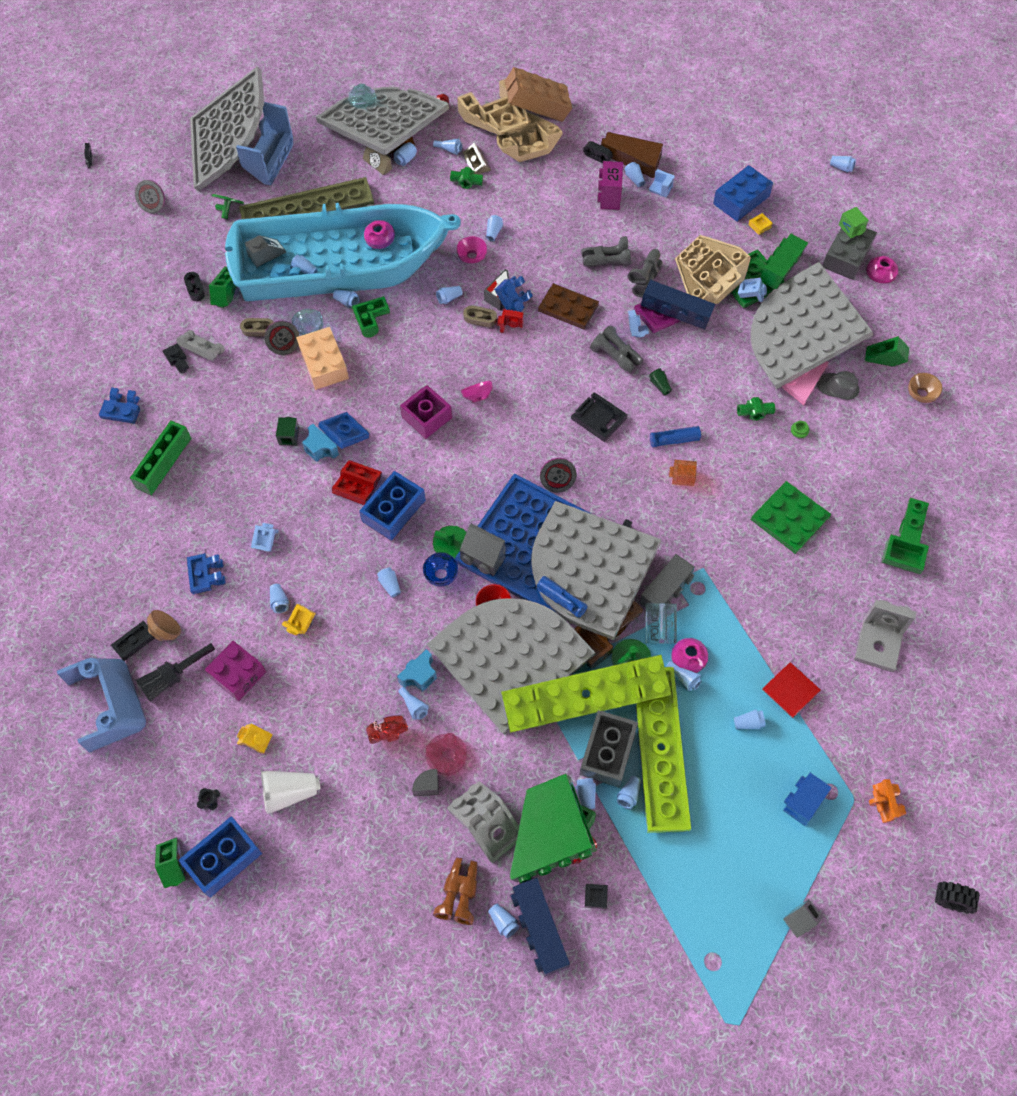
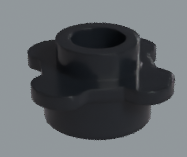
M201 789L197 807L199 809L209 808L210 810H215L218 807L219 790Z

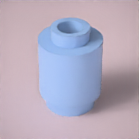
M411 142L404 143L394 153V160L398 165L405 166L415 157L417 149Z

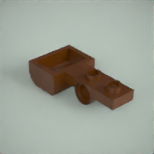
M633 600L616 637L623 633L627 626L643 613L644 610L635 600ZM579 626L574 628L596 654L586 663L591 669L595 668L612 654L613 646L609 642V638Z

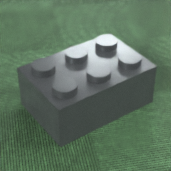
M841 228L829 248L822 266L827 270L854 280L873 245L877 232L866 228L862 235L850 238Z
M598 710L579 775L620 788L638 722Z

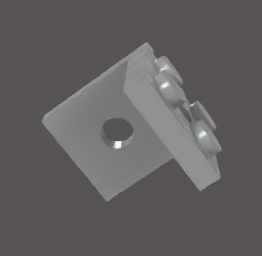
M875 600L863 619L854 660L894 672L903 634L915 620L916 611H912L905 606L892 605L885 600ZM873 644H881L884 650L882 652L875 650Z
M480 781L472 785L467 792L453 800L452 804L447 807L450 814L469 830L491 863H494L516 844L519 825L503 800ZM501 828L500 834L497 837H493L494 831Z

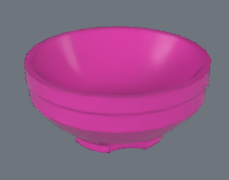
M383 220L370 223L364 231L366 243L374 249L388 247L395 238L392 225ZM377 226L383 228L380 232L373 231Z
M468 236L458 242L456 247L457 255L463 262L470 264L478 263L485 258L487 245L479 237ZM469 253H475L477 256L475 258H469L467 255Z
M878 256L870 260L866 272L869 278L875 282L889 283L897 277L898 266L891 258ZM880 262H887L889 266L884 267Z
M484 381L461 390V394L464 398L472 401V403L484 400L489 397L492 391V381Z
M684 638L675 644L671 657L673 663L680 668L698 673L707 664L708 651L701 641L694 638ZM686 648H695L697 655L693 657L688 656L685 652Z

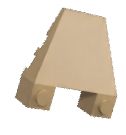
M505 79L499 81V96L501 98L481 106L472 92L457 97L459 114L465 122L501 136L529 125L526 109L509 104Z

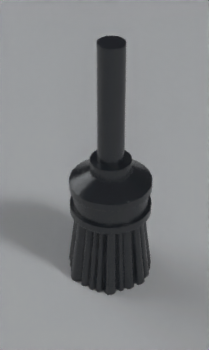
M210 643L180 663L171 664L166 661L160 667L158 666L157 670L135 681L151 702L168 687L172 688L176 683H180V674L184 673L182 670L214 651L215 648Z

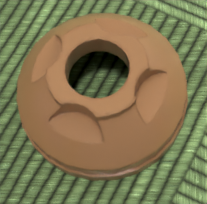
M929 373L914 375L908 384L909 394L912 398L922 403L935 401L941 395L943 389L940 380ZM920 389L925 390L927 396H920L917 391Z
M153 610L147 617L148 632L157 640H174L181 634L179 624L169 614L161 610Z

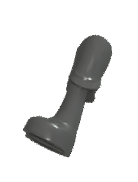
M622 236L616 246L603 247L602 245L581 249L583 266L585 267L605 266L606 264L631 265L630 249H628L627 236Z
M652 249L648 253L642 269L634 268L627 275L629 281L635 283L632 292L637 297L643 298L649 281L657 277L663 265V261L659 259L661 255L658 249Z
M610 325L604 329L603 333H599L590 345V349L594 352L603 349L618 363L620 368L631 373L634 370V365L639 366L643 359L631 348L629 343L626 345L617 335L616 329ZM609 341L615 344L619 348V350L615 349V347Z

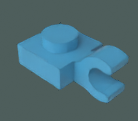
M274 263L270 278L302 275L300 273L301 268H292L291 265Z

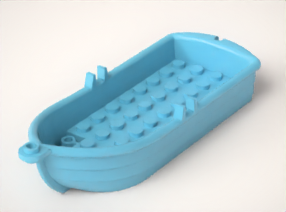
M336 203L335 211H327L326 205L323 204L322 212L240 219L232 224L226 238V264L234 285L240 288L244 301L334 293L336 289L360 291L388 288L410 278L443 243L448 231L456 230L460 227L461 220L454 214L439 216L430 210L405 204H382L342 210L339 203ZM378 220L390 223L395 232L394 241L383 249L371 248L364 239L365 228L370 223ZM377 226L373 231L380 232L383 228ZM259 235L277 239L286 250V253L256 267L248 257L245 242ZM297 254L303 255L318 268L317 273L314 274L301 273L302 275L270 278L274 263L291 265L293 258Z

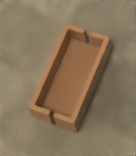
M516 67L512 68L504 81L506 91L508 92V101L511 105L561 122L564 121L572 110L568 87L563 83L552 81L549 78L546 79Z

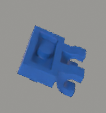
M513 276L511 279H504L494 289L506 310L521 312L525 308L523 302L533 297L530 290L526 293L520 291L518 294L515 288L525 283L523 276L518 278Z
M111 387L110 400H104L99 417L101 419L135 424L140 412V407L137 405L139 396H136V391L128 390L127 403H121L123 395L119 393L118 388Z
M206 553L186 557L190 592L193 595L212 590L211 585L219 586L226 584L225 577L222 576L221 571L213 574L209 572V568L217 569L224 567L223 560L220 559L219 554L208 557Z

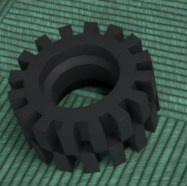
M943 881L937 885L935 903L952 911L956 910L960 913L974 914L978 909L980 894L974 888H969V886Z

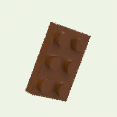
M553 283L540 303L538 312L585 330L599 306V301Z

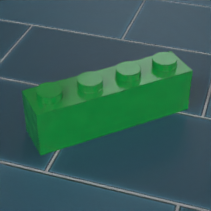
M790 233L787 239L784 237L780 245L776 247L766 264L764 263L759 271L762 282L772 289H777L802 256L808 242Z
M170 420L130 476L137 490L152 496L192 439L186 426Z

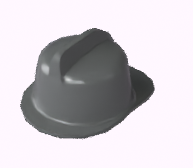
M841 371L837 374H823L817 382L819 391L832 397L851 400L856 398L860 392L858 379L849 371Z

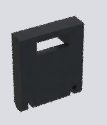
M593 392L591 398L588 397L575 410V413L571 415V419L605 442L627 419V414ZM614 419L616 422L608 429L606 425Z

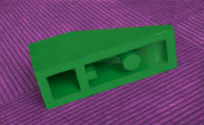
M224 266L209 285L210 303L220 308L226 307L231 303L237 287L233 283L227 266Z

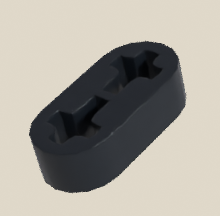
M589 141L583 147V152L587 157L602 164L603 161H610L613 158V154L608 148L593 141Z
M187 273L184 276V282L191 300H202L205 292L198 273Z

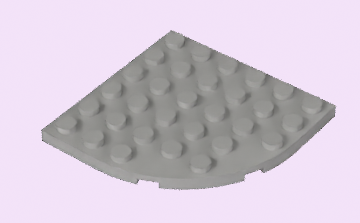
M254 68L190 118L194 189L198 192L232 168V165L239 159L236 149L237 145L247 147L254 139L264 106L263 79L260 68Z
M379 87L364 90L363 94L357 96L352 94L343 98L316 116L317 123L383 155H387L449 110V103L415 89L408 88L406 91L400 90L399 87Z
M820 262L786 280L777 289H774L759 306L751 326V345L754 355L775 389L782 387L873 336V331Z
M555 501L537 534L532 550V571L536 587L539 580L543 576H547L568 593L586 603L588 608L582 617L577 618L573 613L539 591L547 605L549 604L558 615L568 622L614 640L658 551L661 539Z
M514 598L493 600L471 608L427 643L432 652L503 734L510 729L501 694L502 691L571 676L596 655L569 623L556 612L536 602Z

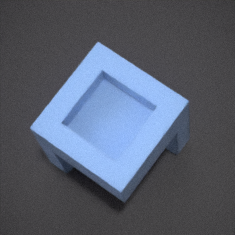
M657 169L654 182L650 186L649 191L666 198L673 188L675 176Z

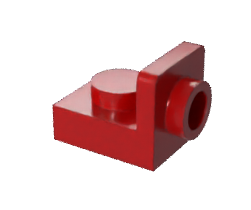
M503 309L502 316H498L497 326H500V333H504L505 325L512 328L523 327L524 312Z

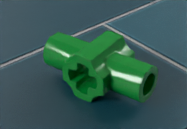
M465 167L461 169V172L451 170L450 181L458 182L459 186L463 189H469L472 185L482 186L483 175L475 174L471 167Z
M759 397L747 400L746 404L737 405V415L749 416L753 421L765 418L766 414L775 413L774 402L763 403Z

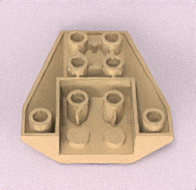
M526 111L529 125L501 136L497 134V145L508 156L518 162H523L549 154L563 135L561 129L557 125Z
M699 235L675 258L686 292L714 304H719L745 280L751 259L742 248L703 235Z

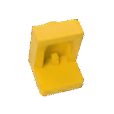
M296 604L289 620L283 621L282 625L287 628L286 631L290 634H305L316 613L301 604Z
M251 723L241 727L237 734V738H239L237 744L240 746L245 745L259 753H264L273 734Z

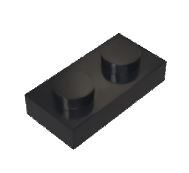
M143 620L112 643L111 646L120 658L125 661L155 639V637L150 635L148 625Z

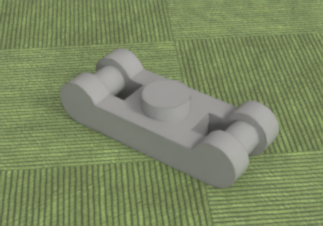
M188 330L184 335L176 339L179 346L209 360L215 359L217 355L225 351L222 344H214L195 335L192 330Z

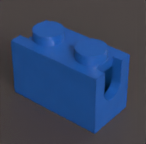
M811 772L806 778L804 776L800 777L795 785L798 788L795 794L790 792L784 801L787 805L783 811L804 826L810 821L832 788Z

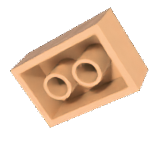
M330 327L296 337L315 390L349 379L347 367Z

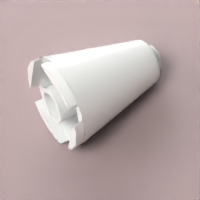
M261 772L263 798L267 814L317 795V790H320L319 777L315 778L314 773Z

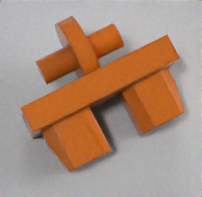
M884 779L882 782L872 785L874 798L869 800V805L877 807L883 823H888L906 814L905 806L896 802L895 797L900 795L898 784L891 783L890 779Z

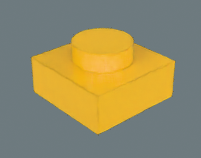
M761 213L749 220L748 225L760 235L772 228L773 223Z

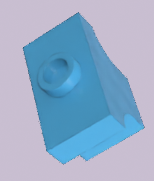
M314 424L307 427L309 436L302 444L305 452L311 458L318 462L324 457L334 459L339 455L337 445Z
M427 649L415 660H410L405 669L397 676L398 682L402 687L413 685L423 692L437 679L436 671L431 668L433 657Z

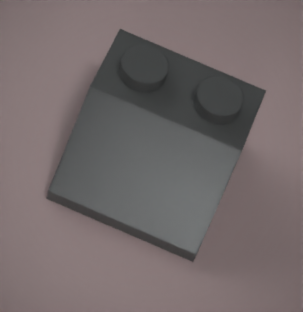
M471 523L460 548V559L467 565L477 567L482 573H489L494 576L505 560V540Z

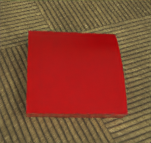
M348 460L340 471L339 479L332 487V493L365 505L375 490L382 472Z
M791 662L762 689L792 718L821 691Z

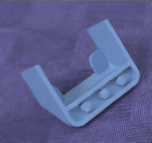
M264 102V117L259 122L261 137L253 149L237 145L236 149L242 168L263 184L271 186L293 147L294 139L287 108Z
M88 658L57 671V674L68 685L86 678L91 679L99 676L109 710L98 715L96 719L98 731L77 739L78 743L89 753L140 732L145 727L146 718L129 667L125 661L121 659Z

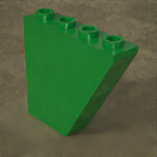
M566 773L526 790L510 872L511 880L519 882V884L532 880L531 877L538 874L539 876L547 875L555 867H567L575 859H587L592 856L593 852L597 851L573 781Z

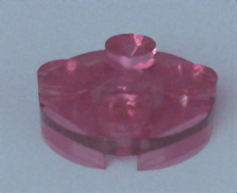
M453 733L440 734L434 737L426 747L427 764L430 769H437L439 774L445 776L458 773L462 770L467 760L465 743ZM444 750L452 752L450 759L441 757Z

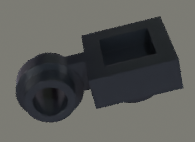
M178 343L162 350L171 366L175 365L179 373L187 372V369H189L185 361L187 357Z

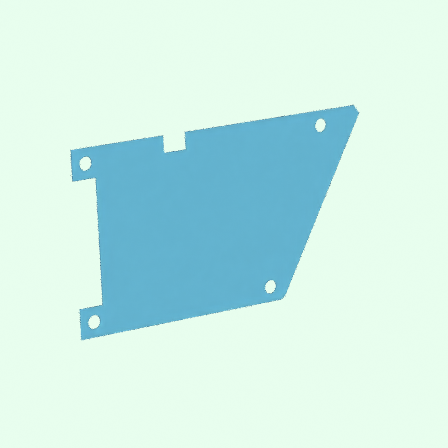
M702 568L693 573L695 576L689 585L685 584L682 587V595L689 606L611 644L614 649L617 643L623 640H639L648 647L651 657L662 655L664 667L672 661L671 654L675 644L684 638L697 639L707 648L708 661L706 666L698 672L701 675L700 680L702 682L696 690L688 691L675 674L691 831L647 833L638 726L620 788L601 783L596 786V793L722 1019L727 1024L740 1026L790 929L783 919L802 904L854 804V796L801 715L798 713L792 718L762 690L775 676L705 569ZM692 583H703L705 592L702 595L693 594L690 590ZM652 633L656 634L655 639H659V641L651 640ZM686 648L685 652L688 656L693 657L697 655L695 648ZM612 654L593 669L585 663L573 675L613 666ZM583 690L582 696L587 698L590 696V692ZM636 704L603 711L637 722ZM755 709L763 711L765 727H761V730H736L734 717ZM597 713L557 722L578 760L584 758ZM658 744L657 748L662 751L665 749V746ZM811 772L826 784H833L838 789V796L834 800L825 798L810 821L804 826L783 811L787 805L784 801L790 792L795 794L798 789L795 785L800 777L804 776L806 778ZM631 776H636L642 780L637 804L632 809L623 808L617 803V794ZM713 952L720 956L722 965L719 970L710 971L706 968L704 958L708 953Z

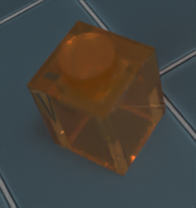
M674 459L673 466L669 467V477L672 478V485L694 486L697 461Z

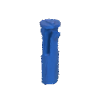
M699 426L650 433L652 447L699 441L701 439Z
M543 576L539 580L537 590L563 606L577 618L584 615L588 608L586 603L568 593L547 576Z

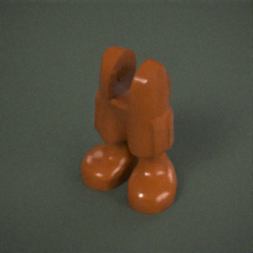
M456 857L443 887L446 897L442 904L435 907L433 916L441 920H451L455 897L460 896L454 920L459 924L473 925L474 916L469 911V900L475 898L478 863L471 860L467 877L461 876L459 874L462 869L463 858Z

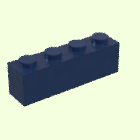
M653 280L649 281L641 301V306L704 330L715 307V304Z
M538 878L512 887L513 894L510 897L514 908L519 907L521 915L518 916L522 929L526 928L529 937H526L530 951L535 950L537 959H534V963L538 973L543 972L544 977L570 967V962Z

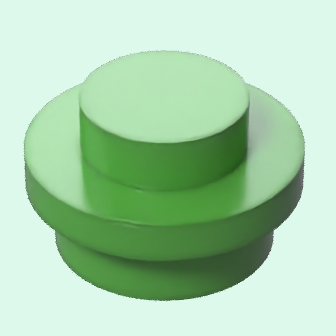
M797 421L791 426V433L797 438H805L809 434L810 429L805 421Z

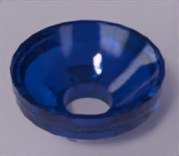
M435 553L425 560L423 574L431 585L438 587L447 586L456 579L458 564L454 557L447 553ZM442 569L447 572V575L444 578H438L435 575L436 572Z

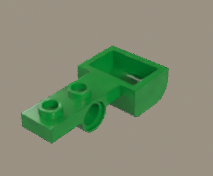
M910 497L900 525V535L891 534L885 544L881 563L919 575L923 572L929 546L920 543L929 503Z

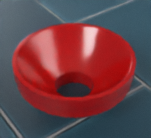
M490 584L478 592L475 599L476 606L493 600L511 599V596L503 586Z

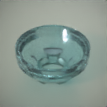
M365 84L354 86L348 94L349 104L358 108L371 106L377 100L375 90Z
M307 308L300 310L292 318V324L299 331V336L323 329V316L315 309ZM308 325L314 326L312 331L304 330Z

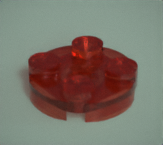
M394 715L383 718V723L378 724L377 721L371 723L366 728L370 744H375L385 739L388 742L398 740L399 734L409 729L406 719L401 715Z

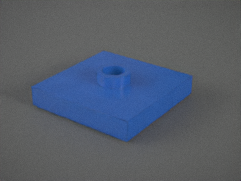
M348 412L320 421L318 425L341 449L366 440L370 435Z

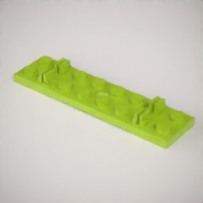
M662 655L501 692L510 733L597 713L598 710H610L672 695ZM588 690L590 696L587 698L583 697L582 691Z
M665 667L672 695L635 703L647 833L691 831L674 667ZM663 744L665 749L661 751L657 748V745Z

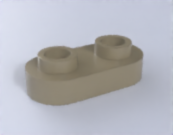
M467 306L463 311V318L467 323L485 327H492L497 323V313L492 309Z
M246 318L240 323V328L245 336L264 337L265 329L274 321L269 318Z

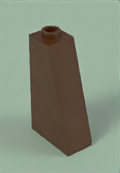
M607 132L606 137L602 138L601 145L612 152L613 160L623 162V165L626 166L635 162L639 164L642 174L651 178L655 177V172L662 156V143Z

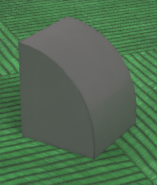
M437 769L424 771L415 779L412 787L414 796L439 795Z
M808 899L791 911L783 920L798 938L817 926L823 917L810 899Z

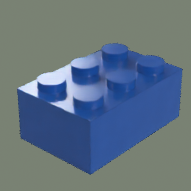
M748 165L716 190L713 204L738 222L770 197L774 182Z
M393 471L359 510L361 521L392 541L426 501L425 491L406 477Z
M231 816L178 861L203 893L211 898L263 853Z

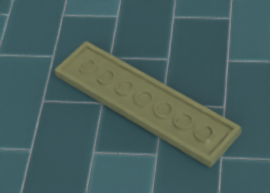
M363 177L239 206L242 219L322 212L323 204L326 205L327 211H335L336 203H339L342 210L367 207L369 204L374 205V200L367 178Z

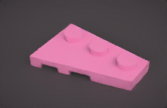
M826 361L783 385L782 388L804 406L817 382L828 367L829 362Z

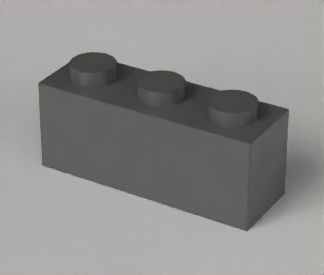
M675 554L641 594L640 604L650 611L651 606L652 610H654V606L655 610H658L659 606V611H652L654 614L657 612L660 615L662 611L667 612L672 604V599L674 597L677 599L683 591L682 587L685 584L689 585L693 580L695 566Z

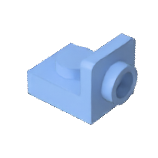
M761 278L746 279L740 283L738 291L740 298L757 296L759 302H763L764 295L767 294V288Z
M635 310L628 311L631 335L643 337L645 334H649L648 327L646 325L641 326L640 315H636Z
M262 523V526L255 525L251 548L271 552L275 533H278L279 530L274 529V525Z

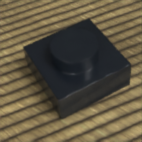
M586 884L584 908L607 909L608 885Z

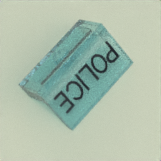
M646 603L645 643H677V604Z

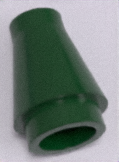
M661 368L649 374L650 382L663 396L672 391L666 373Z

